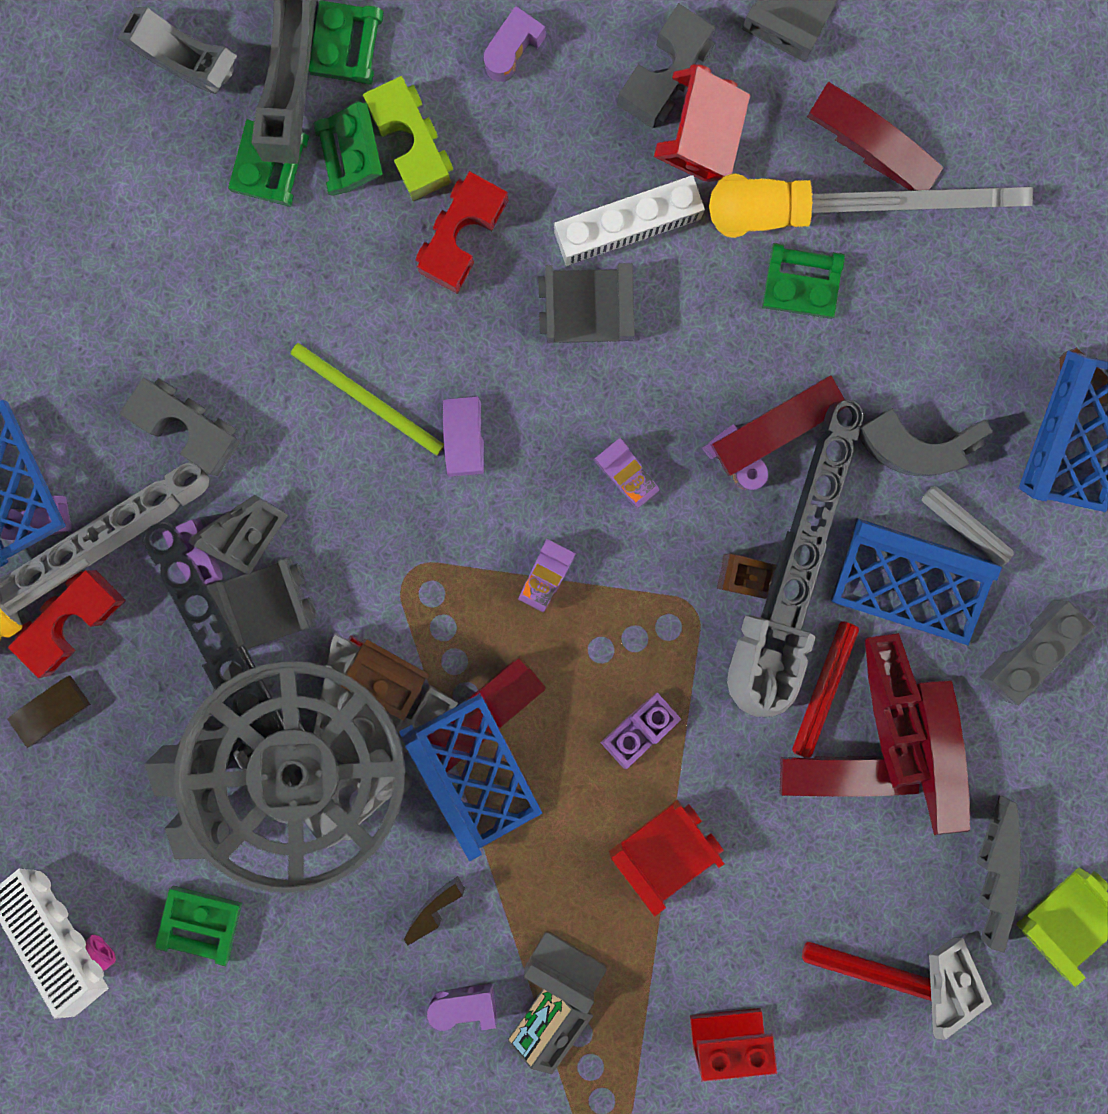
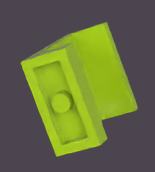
M1079 867L1015 924L1060 975L1075 988L1086 978L1077 967L1108 940V883L1097 872L1093 871L1090 874Z

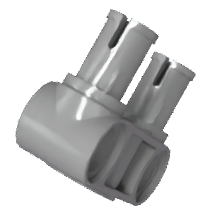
M384 749L370 753L371 762L393 761ZM406 771L404 792L408 791L412 784V779L407 775ZM394 776L372 778L369 798L361 816L356 821L358 824H361L392 796ZM361 778L341 779L338 781V786L332 799L347 813L352 809L349 803L350 796L354 791H359ZM323 811L304 819L305 824L316 839L337 827ZM345 834L339 840H337L336 842H334L326 848L336 845L342 839L345 841L352 839L347 834Z

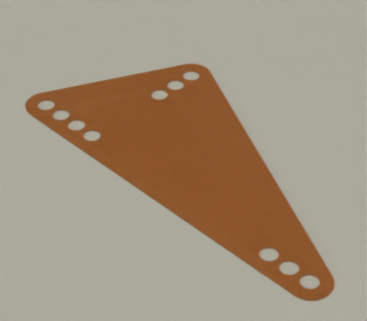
M437 562L422 563L411 569L403 579L400 588V600L423 670L430 674L427 678L429 686L431 685L453 697L455 687L463 682L472 683L479 690L519 655L546 686L543 693L499 729L542 814L483 846L523 968L546 931L551 932L606 965L607 970L594 991V1003L589 1010L593 1015L588 1023L592 1028V1039L585 1046H572L557 1067L572 1114H597L589 1106V1096L598 1088H606L614 1094L615 1106L607 1114H632L661 912L654 917L611 860L609 851L677 800L701 631L698 613L689 602L677 596L562 580L557 592L554 593L543 613L518 600L529 575ZM437 581L444 587L445 599L439 606L427 607L420 601L419 589L425 582ZM665 614L675 615L682 624L681 634L671 641L661 639L655 630L657 620ZM438 615H448L456 622V633L448 641H439L430 632V624ZM630 626H640L648 634V643L639 652H631L622 644V634ZM597 637H606L614 645V655L606 663H596L588 655L589 643ZM452 648L462 650L468 658L467 668L458 675L447 673L441 664L443 654ZM655 693H658L681 720L657 744L650 746L628 769H624L600 742ZM486 739L480 745L477 755L494 759L498 743ZM503 754L501 761L507 762ZM462 759L456 765L459 776H462L467 760ZM474 762L469 778L485 782L491 766ZM498 768L492 784L509 787L514 773L511 770ZM518 783L516 789L522 790L521 787H520V785H519V783ZM466 786L464 792L468 803L477 805L482 789ZM490 791L484 807L500 810L506 794ZM513 796L508 812L518 814L531 806L527 799ZM481 814L476 827L480 835L494 827L497 817ZM528 980L535 1001L543 988ZM587 1054L597 1055L604 1064L602 1075L593 1081L583 1079L577 1070L579 1060Z

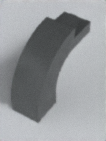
M134 7L117 38L152 63L193 86L213 94H217L221 85L225 84L233 73L232 65L237 57L226 47L207 45L191 38L146 7Z
M892 408L861 426L858 437L868 452L886 467L906 475L934 476L952 472L970 464L962 451L964 450L965 454L968 455L986 444L983 438L993 431L987 421L983 420L974 423L941 444H928L914 438L905 429Z

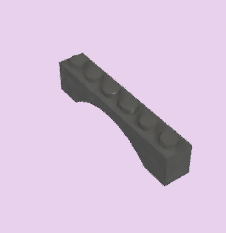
M273 0V32L269 67L265 86L256 106L252 138L253 146L261 160L265 162L298 164L316 0Z

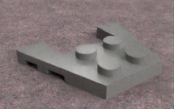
M335 633L331 642L327 667L345 674L361 646ZM324 678L320 700L341 710L354 693L339 686L338 683ZM430 685L412 717L407 715L403 721L387 712L395 725L403 754L408 750L399 731L410 725H413L414 729L456 707L458 700ZM365 705L352 722L363 736L369 753L384 749L390 759L393 760L392 750L384 728L375 713ZM318 712L313 734L319 736L333 719ZM343 730L330 745V748L333 750L338 761L344 764L359 763V756L355 745L348 733Z

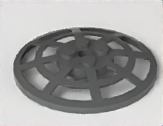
M284 661L261 665L238 674L217 688L204 700L192 716L180 741L174 772L177 809L183 826L198 851L211 865L227 877L251 888L280 893H297L319 889L341 880L364 864L378 850L390 833L400 810L405 785V763L402 745L395 725L381 703L369 690L351 677L332 668L309 662ZM295 674H310L327 678L346 687L354 695L341 710L318 699L297 696ZM280 675L282 697L260 703L245 712L241 717L222 703L232 693L249 683L268 676ZM365 705L375 713L384 728L392 750L393 761L371 762L366 742L357 726L352 722ZM298 708L318 711L333 720L317 736L311 732L300 730ZM277 709H283L284 731L272 734L265 739L250 726L254 720L264 714ZM212 714L227 726L229 730L224 735L217 750L213 773L190 774V761L195 742L205 722ZM343 730L348 733L354 743L360 763L338 764L330 745ZM240 737L254 749L249 759L247 770L226 772L230 751L237 738ZM290 764L298 765L303 771V779L297 786H290L283 779V771ZM394 776L393 792L388 811L380 828L372 837L356 821L361 816L368 801L372 778ZM361 778L357 798L352 809L347 813L332 799L336 792L338 781L341 779ZM247 786L249 794L256 804L243 820L238 817L231 805L227 794V787ZM214 788L219 810L227 824L233 829L217 848L208 839L198 822L192 805L190 790ZM323 811L337 825L334 830L309 842H304V819ZM267 816L281 821H288V843L269 840L258 835L254 830ZM345 834L362 849L352 859L336 869L317 876L304 878V854L324 849ZM244 841L265 852L288 855V879H275L255 874L238 866L228 858Z

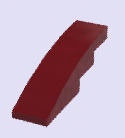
M829 81L807 118L837 135L835 141L865 158L863 163L910 191L930 190L943 169L925 150L894 125Z
M832 375L712 443L711 447L726 474L731 476L822 423L829 406L834 402L845 399ZM846 406L841 407L838 412L845 409Z
M900 634L868 637L865 640L873 712L892 788L924 783L931 779L920 747V743L925 741L926 737L915 707L922 699Z
M949 680L919 683L917 687L922 701L917 703L921 717V725L926 740L920 743V747L931 779L922 783L933 833L934 835L968 832L970 831V801L967 762L953 682Z
M814 756V758L781 757L779 793L782 796L858 797L919 794V784L892 788L884 757Z

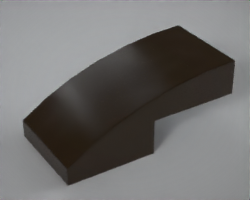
M69 675L8 717L7 720L24 745L29 748L57 727L74 718L91 704L71 675Z
M458 876L435 892L419 910L404 938L407 946L439 928L442 918L437 911L463 896L465 887Z

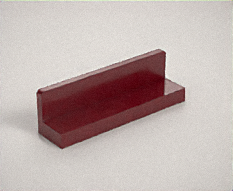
M519 655L467 700L481 694L500 729L543 693L546 686ZM479 707L465 714L461 726L479 729L483 718ZM487 726L485 732L492 733L489 726ZM440 728L427 735V738L433 745L446 747L451 731ZM458 733L453 749L470 753L475 736ZM436 753L441 761L443 755ZM450 756L445 771L451 770L462 759Z

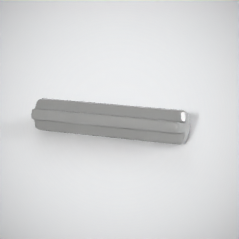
M934 486L929 488L923 495L922 502L993 562L1004 566L1012 558L1014 552L1010 547L941 489Z

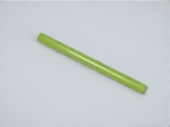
M300 343L293 347L290 353L293 357L434 455L438 456L443 450L444 443Z

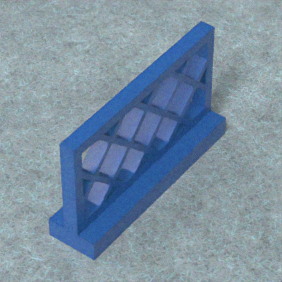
M1073 351L1067 352L1018 488L1031 498L1041 501H1047L1048 499L1107 512L1108 464L1101 468L1096 454L1108 448V438L1091 447L1086 433L1102 424L1108 436V411L1104 412L1098 399L1108 393V384L1094 391L1091 384L1096 367L1106 369L1108 373V361ZM1092 403L1098 417L1081 426L1078 419L1081 408ZM1079 438L1085 451L1068 460L1065 454L1067 445ZM1090 459L1095 472L1078 481L1073 468ZM1067 472L1073 485L1060 493L1051 491L1055 478ZM1100 480L1102 490L1098 501L1087 499L1083 488Z
M3 399L0 400V414H2L5 424L0 436V468L12 471L13 474L7 491L0 490V495L5 496L0 508V536L5 523L19 527L15 542L5 548L0 539V567L9 563L7 558L66 527L10 405ZM7 444L17 446L20 452L15 468L1 464ZM22 475L31 477L34 482L30 499L15 495ZM13 499L28 503L21 524L7 520ZM36 506L45 508L52 521L40 529L30 527Z
M857 518L853 529L854 535L836 582L831 602L969 645L993 580H998L1002 567L991 560ZM860 544L873 547L879 561L860 569L855 559ZM880 550L891 553V555L884 558ZM899 557L907 558L914 571L895 580L887 563ZM915 561L926 565L918 569ZM854 565L856 572L850 574L851 568ZM883 566L890 583L871 591L864 574ZM933 568L941 569L948 582L929 591L921 574ZM949 572L960 576L955 579H952ZM860 577L867 594L856 600L842 597L846 583ZM917 577L924 594L906 602L898 585ZM968 579L981 582L977 595L963 602L956 585ZM894 588L901 605L889 611L880 609L875 597ZM951 588L959 604L940 613L933 596ZM871 599L874 607L864 604L863 602ZM928 599L935 616L923 622L914 620L909 608ZM972 605L971 611L969 613L967 607ZM905 610L908 617L898 615L897 613ZM961 610L967 620L962 635L949 631L943 620ZM939 621L942 628L933 626L931 624H934Z
M481 694L474 696L414 729L413 725H410L399 731L409 754L469 862L482 855L480 848L542 814ZM479 707L483 714L479 729L461 726L465 714ZM487 726H489L492 733L485 732ZM440 728L451 731L446 747L431 744L427 735ZM458 733L475 736L470 753L453 749ZM482 739L498 743L494 759L477 755ZM436 753L443 755L441 761ZM503 754L507 762L501 761ZM450 756L467 760L462 776L448 774L445 771ZM474 762L491 766L485 782L469 778ZM498 768L511 770L514 773L509 787L492 784ZM452 782H453V783H458L457 790L455 789V787H454V785L452 784ZM518 783H519V785H520V787H521L522 790L516 789ZM466 786L482 789L477 805L462 802L461 798ZM490 791L506 794L500 810L484 807ZM513 796L527 799L531 806L518 814L508 812ZM468 811L474 812L472 818L470 817ZM481 814L497 817L494 827L480 835L476 827Z

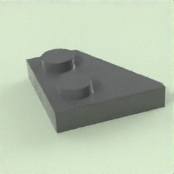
M253 495L193 535L189 542L194 547L250 575L288 514L257 495Z

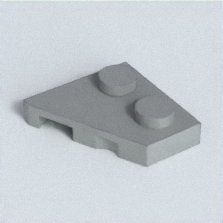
M952 938L929 955L933 1034L936 1039L946 1040L992 1005L963 938Z

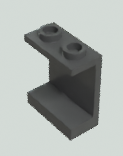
M757 0L755 5H752L742 30L806 62L837 0Z
M618 263L617 269L570 271H553V265H545L546 276H538L539 298H546V312H539L540 334H547V343L633 341L635 336L633 263Z
M291 559L280 560L277 564L253 571L250 575L245 574L224 582L207 585L238 646L244 644L246 649L313 627L312 619L317 617L311 598L305 599L300 586L305 584L301 567L298 563L293 565ZM212 614L213 621H217L214 614ZM222 632L218 633L220 641L224 637Z

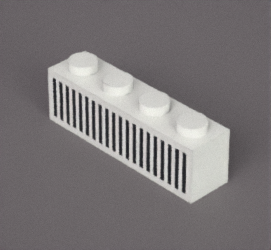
M692 175L555 222L554 233L565 265L568 266L701 220L705 209Z
M17 869L0 884V924L53 1017H75L109 989L103 979V970L89 956L85 949L86 942L83 936L74 930L67 918L68 911L53 895L48 877L38 870Z

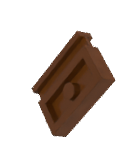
M367 639L363 640L362 646L345 672V675L369 690L381 703L386 712L403 721L421 691L425 679L430 675ZM338 684L339 686L343 687L344 689L350 691V690L347 689L346 687H344V686Z

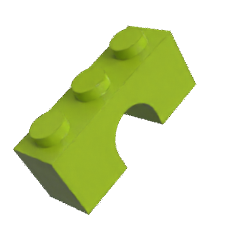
M399 76L364 93L365 102L368 104L369 111L382 137L395 131H404L414 138L411 150L394 160L412 201L451 184L448 172L454 170L445 149L438 152L433 142L434 139L438 138L432 121L429 117L422 119L418 107L423 104L414 84L407 87L403 77Z

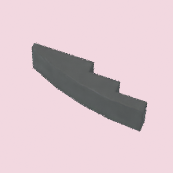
M999 795L976 863L988 870L978 901L988 908L990 912L980 940L990 949L1005 953L1015 916L1020 882L1021 838L1017 803Z

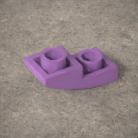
M479 397L443 400V433L447 475L452 477L484 474V440L481 436V402Z
M655 693L600 743L624 769H628L650 746L657 744L681 718L658 693Z

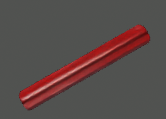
M846 621L839 623L792 747V751L795 754L804 758H811L859 633V627Z
M806 942L803 947L802 959L805 963L931 1001L930 978L812 942Z

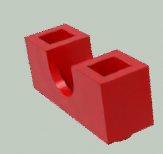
M470 171L465 180L460 178L456 182L450 195L453 202L447 212L442 210L439 213L433 226V230L436 233L430 244L427 242L423 243L416 256V261L419 263L417 268L421 275L456 294L460 291L474 265L473 256L457 246L456 238L458 233L464 227L473 224L480 225L492 232L509 201L507 191Z
M97 570L80 571L69 578L65 583L67 589L59 597L53 596L48 599L39 609L42 614L33 623L28 621L23 624L22 630L14 634L16 640L8 648L37 678L51 676L76 651L66 641L63 634L64 624L71 615L79 616L90 627L101 626L126 601Z

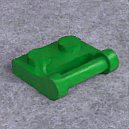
M320 0L309 64L310 75L371 85L374 77V71L371 69L377 29L378 25L382 24L384 11L375 6L359 7ZM355 21L364 22L357 66L348 67Z
M356 102L329 118L320 119L313 123L315 135L319 136L329 179L326 182L329 195L334 196L348 193L383 175L367 103ZM334 133H337L345 176L342 175Z
M246 119L228 189L231 192L291 207L294 195L291 194L301 153L303 148H307L309 136L302 132L298 164L284 163L277 189H270L269 184L275 162L261 160L252 144L254 121Z
M773 243L762 308L833 319L845 254L833 252L832 256L786 249L784 244ZM781 262L829 270L828 279L780 272Z
M172 886L168 892L155 949L165 952L172 949L213 959L215 964L226 967L232 950L242 902ZM175 927L219 938V945L174 935L173 929Z

